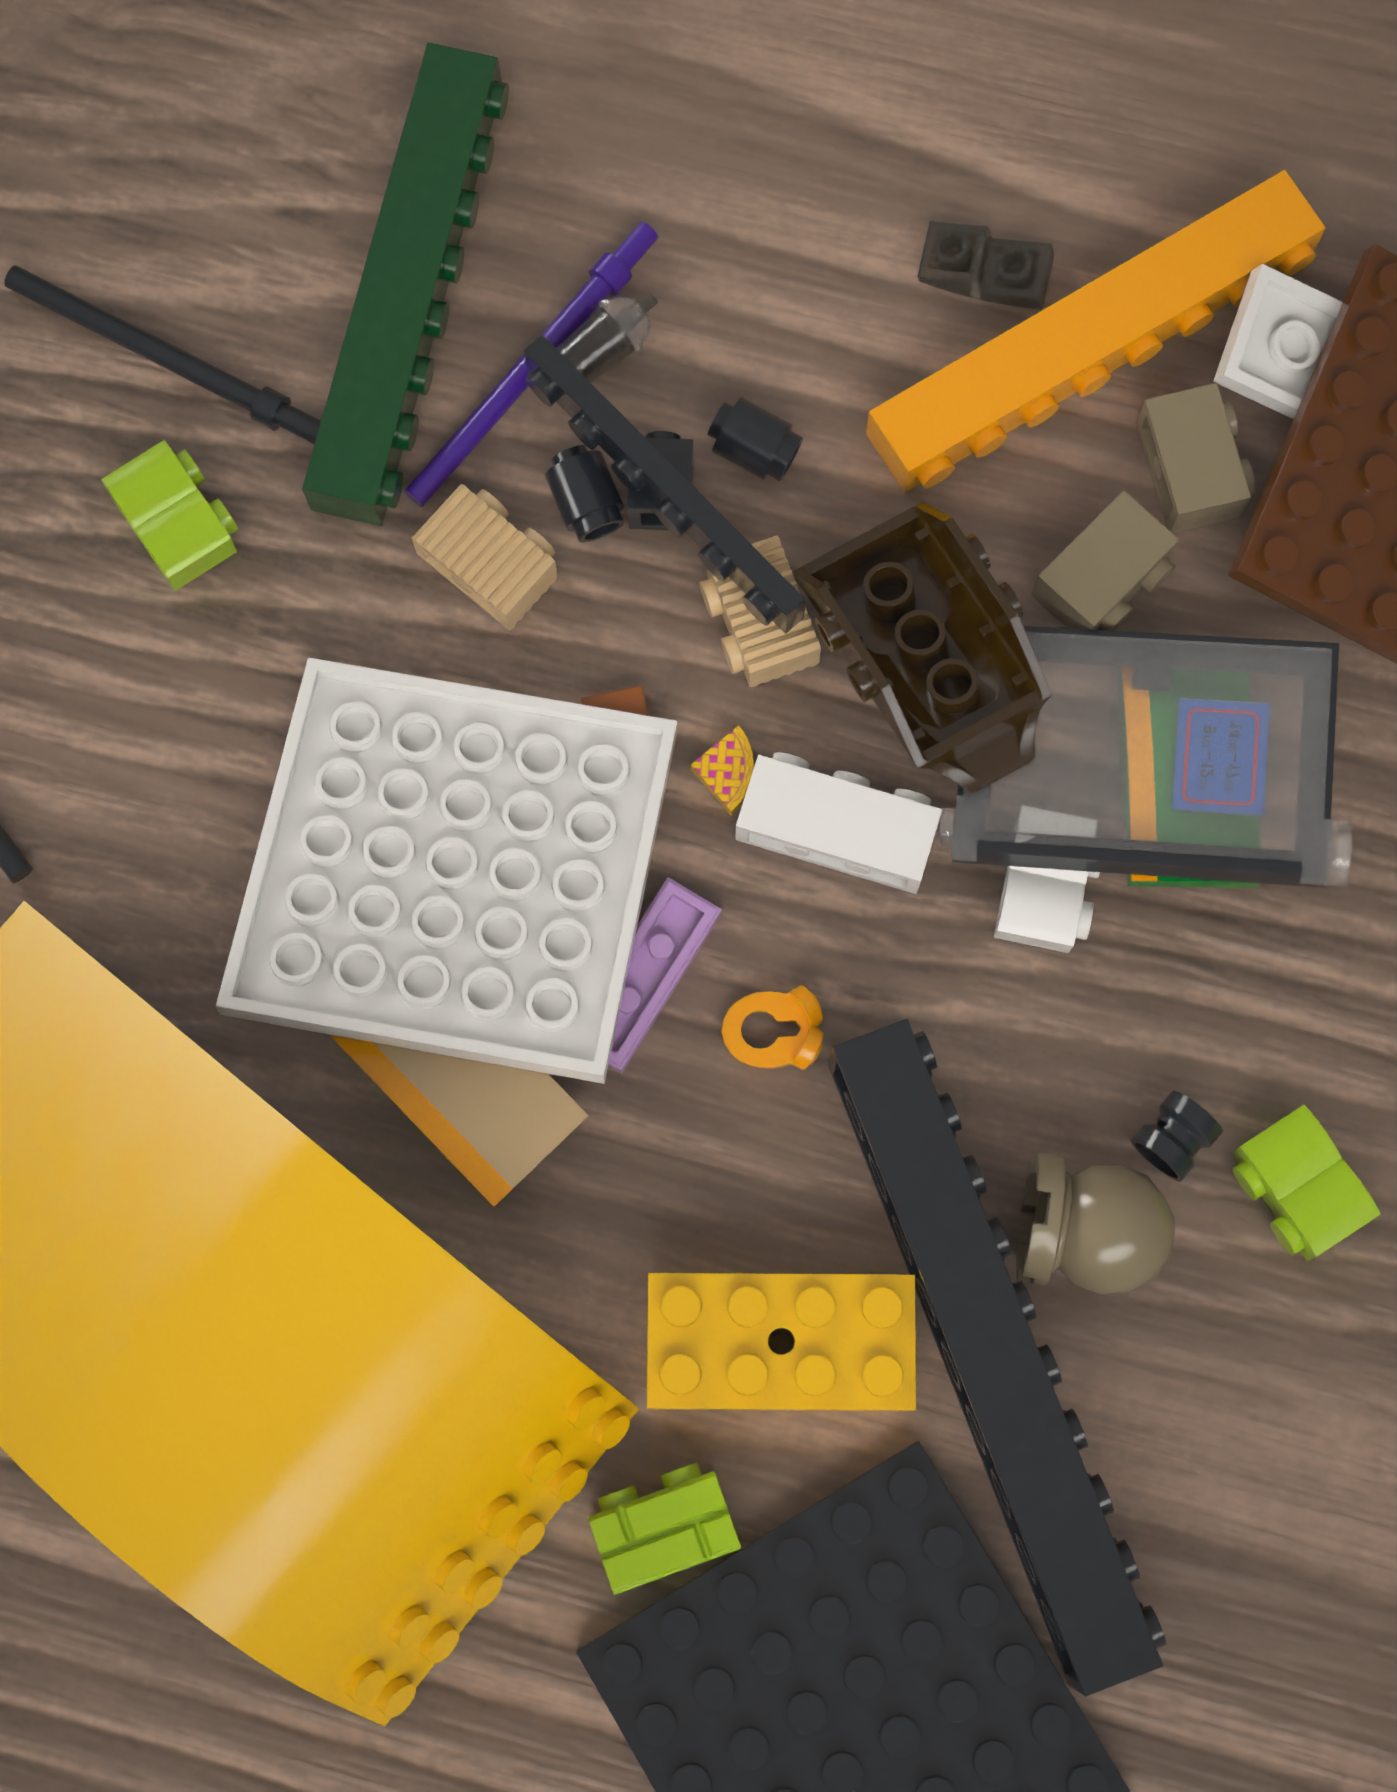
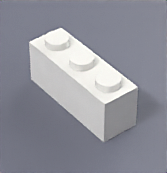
M777 752L774 753L773 758L758 754L736 823L735 840L917 894L942 813V809L930 806L931 799L929 797L907 789H896L893 795L869 788L871 782L868 779L847 771H835L833 777L809 770L810 764L806 760L791 754Z

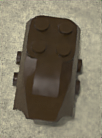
M921 502L792 572L819 614L815 618V624L826 646L831 652L841 648L851 664L846 668V671L856 693L863 702L873 698L917 768L934 770L956 782L967 792L976 793L1031 763L1035 758V732L1041 707L1053 694L1020 620L1023 617L1020 601L1009 584L1004 582L998 585L988 571L990 561L979 539L974 534L965 537L953 517Z

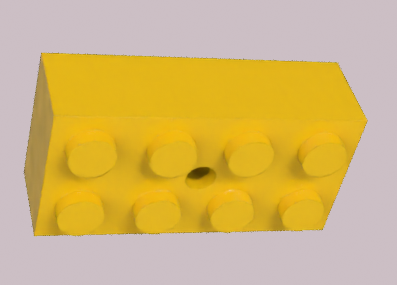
M648 1273L647 1409L916 1411L915 1275ZM779 1328L790 1331L795 1341L793 1349L784 1355L774 1353L768 1345L769 1335Z

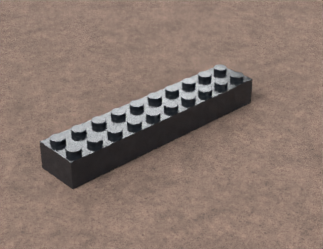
M904 1019L833 1046L828 1067L909 1275H915V1291L1068 1685L1086 1697L1163 1667L1157 1651L1158 1648L1166 1645L1163 1630L1153 1608L1150 1605L1143 1607L1142 1603L1138 1602L1131 1585L1132 1581L1140 1579L1135 1559L1124 1539L1117 1541L1115 1537H1112L1104 1517L1114 1513L1110 1496L1100 1475L1095 1474L1091 1476L1090 1473L1087 1474L1079 1450L1088 1447L1083 1428L1073 1409L1062 1410L1053 1388L1054 1385L1062 1383L1058 1365L1047 1344L1037 1347L1028 1325L1029 1321L1037 1318L1033 1302L1022 1280L1013 1284L1003 1261L1005 1257L1011 1255L1008 1239L999 1219L995 1217L987 1220L979 1201L980 1194L986 1192L985 1182L974 1156L971 1154L962 1158L956 1143V1132L962 1130L960 1119L950 1095L944 1093L938 1096L931 1079V1070L937 1068V1063L924 1031L913 1034L908 1019Z

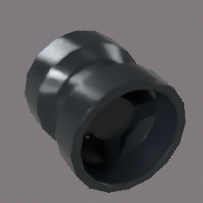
M1173 1090L1159 1106L1160 1116L1156 1120L1157 1124H1144L1130 1141L1135 1149L1154 1167L1173 1180L1181 1182L1194 1167L1193 1157L1201 1148L1211 1147L1223 1130L1219 1123L1198 1103L1188 1096Z

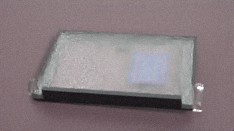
M1023 626L1053 694L1041 707L1035 732V758L1031 763L976 793H969L958 784L956 808H942L939 843L940 846L952 847V862L1326 888L1327 885L1347 887L1352 850V821L1331 820L1339 643Z

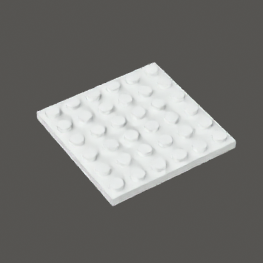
M308 657L216 1003L219 1014L605 1084L677 736V721Z

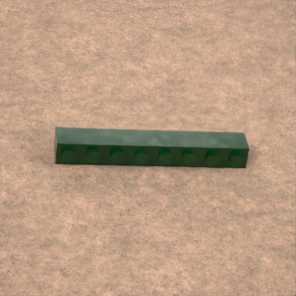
M427 42L302 487L311 511L382 526L387 507L395 509L398 505L403 486V472L397 470L403 450L412 451L416 441L419 417L413 414L418 394L427 395L431 386L434 359L428 357L433 339H442L446 331L449 318V303L444 302L449 282L457 284L461 276L464 263V247L459 246L463 229L464 227L472 229L476 221L479 208V192L474 191L478 174H487L490 169L494 152V138L489 137L494 118L503 119L507 107L509 84L501 81L498 57Z

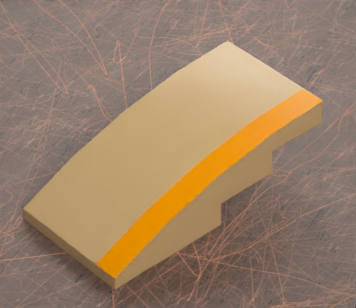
M330 1035L493 1207L589 1116L547 1073Z

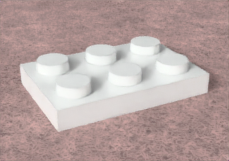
M1264 264L1259 265L1250 273L1213 382L1294 419L1343 302Z

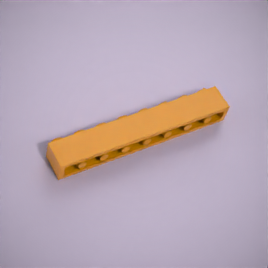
M1283 170L868 412L866 435L904 493L920 484L925 489L933 487L946 479L954 471L955 463L973 453L976 458L990 454L1006 441V434L1024 423L1029 428L1041 424L1059 409L1058 403L1075 393H1078L1080 397H1086L1094 393L1109 381L1111 372L1129 362L1132 367H1137L1147 362L1162 349V342L1179 332L1183 337H1188L1198 332L1213 319V312L1232 302L1234 307H1239L1250 273L1259 265L1264 264L1289 277L1302 271L1316 258L1314 251L1326 227L1286 170Z

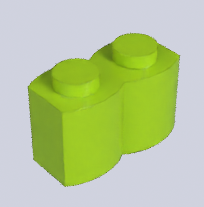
M163 440L101 479L116 506L174 591L237 553L230 535L239 529L219 498L208 504L196 486L203 483L205 479L185 449L175 455L166 441Z
M1305 1105L1282 1118L1233 1152L1238 1162L1232 1168L1236 1180L1252 1200L1255 1201L1262 1197L1270 1207L1276 1218L1270 1223L1271 1229L1283 1248L1292 1256L1300 1252L1308 1262L1381 1215L1365 1186L1342 1159L1325 1129Z

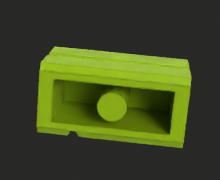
M697 1462L661 1475L660 1478L664 1489L639 1498L636 1487L633 1485L597 1499L601 1512L588 1516V1520L614 1595L742 1549L715 1470L702 1475Z

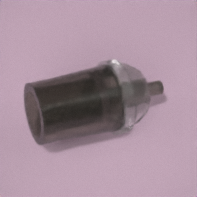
M651 293L640 302L624 295L613 297L610 300L604 299L597 305L598 309L556 348L592 383L632 352L637 353L644 347L643 342L647 339L651 329L650 317L647 312L658 301Z

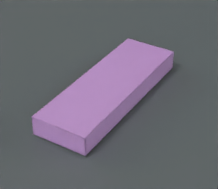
M667 877L636 929L608 1065L621 1074L722 915L721 908Z

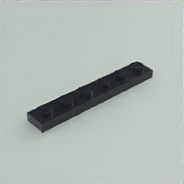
M543 334L524 350L529 373L525 380L534 394L549 407L557 403L571 417L568 424L580 441L591 450H594L599 445L615 461L611 464V468L630 491L636 494L643 489L658 505L654 511L665 527L677 537H681L686 533L702 549L698 552V556L705 567L717 579L725 581L730 577L745 593L742 601L758 621L765 626H768L773 621L787 634L804 618L805 598Z

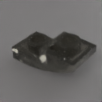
M930 221L917 277L919 282L966 297L998 304L1043 310L1055 254L1050 243L992 238L988 226Z

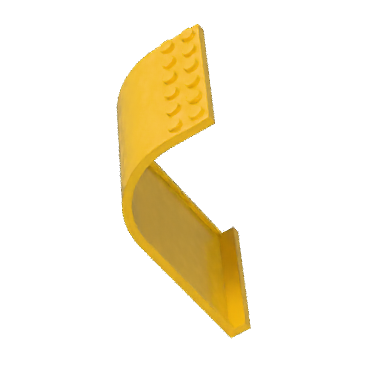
M23 901L0 928V1447L37 1485L87 1531L144 1579L205 1626L260 1664L300 1688L385 1727L392 1718L400 1715L408 1708L415 1697L416 1687L432 1667L452 1653L459 1641L460 1632L476 1612L489 1605L496 1598L501 1590L504 1577L521 1556L528 1554L539 1544L544 1536L545 1526L564 1502L570 1501L579 1494L587 1481L588 1472L607 1449L614 1447L623 1439L629 1429L630 1420L640 1408L449 1254L78 946L59 928L27 902Z

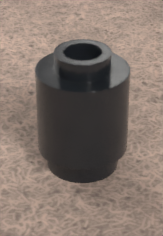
M743 397L739 398L734 407L724 402L707 433L708 436L716 439L712 449L713 453L763 480L769 475L778 481H781L787 473L804 439L791 431L793 428L792 424Z
M577 445L561 451L552 458L554 466L546 472L545 478L567 530L575 531L579 542L585 543L603 538L624 525V520L620 513L624 508V504L601 451H588L585 445Z

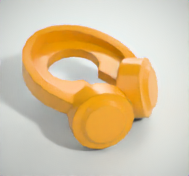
M803 985L792 989L787 994L772 991L756 992L738 1000L728 1009L723 1019L721 1032L724 1044L730 1054L741 1063L760 1069H776L792 1064L801 1070H805L814 1063L823 1046L824 1033L818 1028L823 1021V1015L818 999ZM764 1012L773 1016L777 1022L795 1021L800 1031L796 1036L778 1037L775 1043L769 1047L759 1049L753 1048L746 1043L742 1037L741 1028L746 1017L752 1013Z

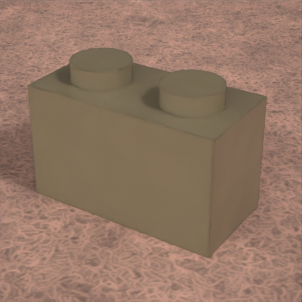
M1213 383L1145 399L1136 424L1167 529L1176 534L1240 519L1251 499V495L1255 493V479L1248 459L1239 458L1234 438L1238 436L1236 413L1231 402L1223 403L1218 384Z
M1123 490L1041 572L1037 578L1032 596L1069 629L1115 631L1133 611L1128 602L1143 587L1151 594L1174 570L1176 565L1170 561V558L1179 539Z

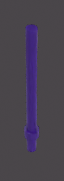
M641 221L612 254L605 252L589 270L590 280L542 333L559 351L609 294L616 296L632 278L630 270L659 238L655 230L647 223ZM525 355L517 361L404 490L406 495L417 505L423 507L527 389L528 384L525 378L529 373Z

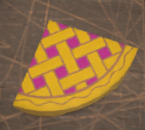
M739 725L691 764V771L730 816L735 814L743 804L754 769L751 745Z

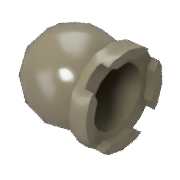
M1037 1152L1036 1158H1032L1026 1179L1021 1211L1032 1212L1034 1215L1029 1243L1017 1241V1281L1022 1280L1023 1282L1046 1286L1051 1272L1059 1269L1074 1285L1105 1295L1128 1293L1157 1278L1172 1253L1175 1241V1217L1165 1196L1148 1175L1115 1164L1090 1165L1071 1176L1066 1172L1064 1156Z

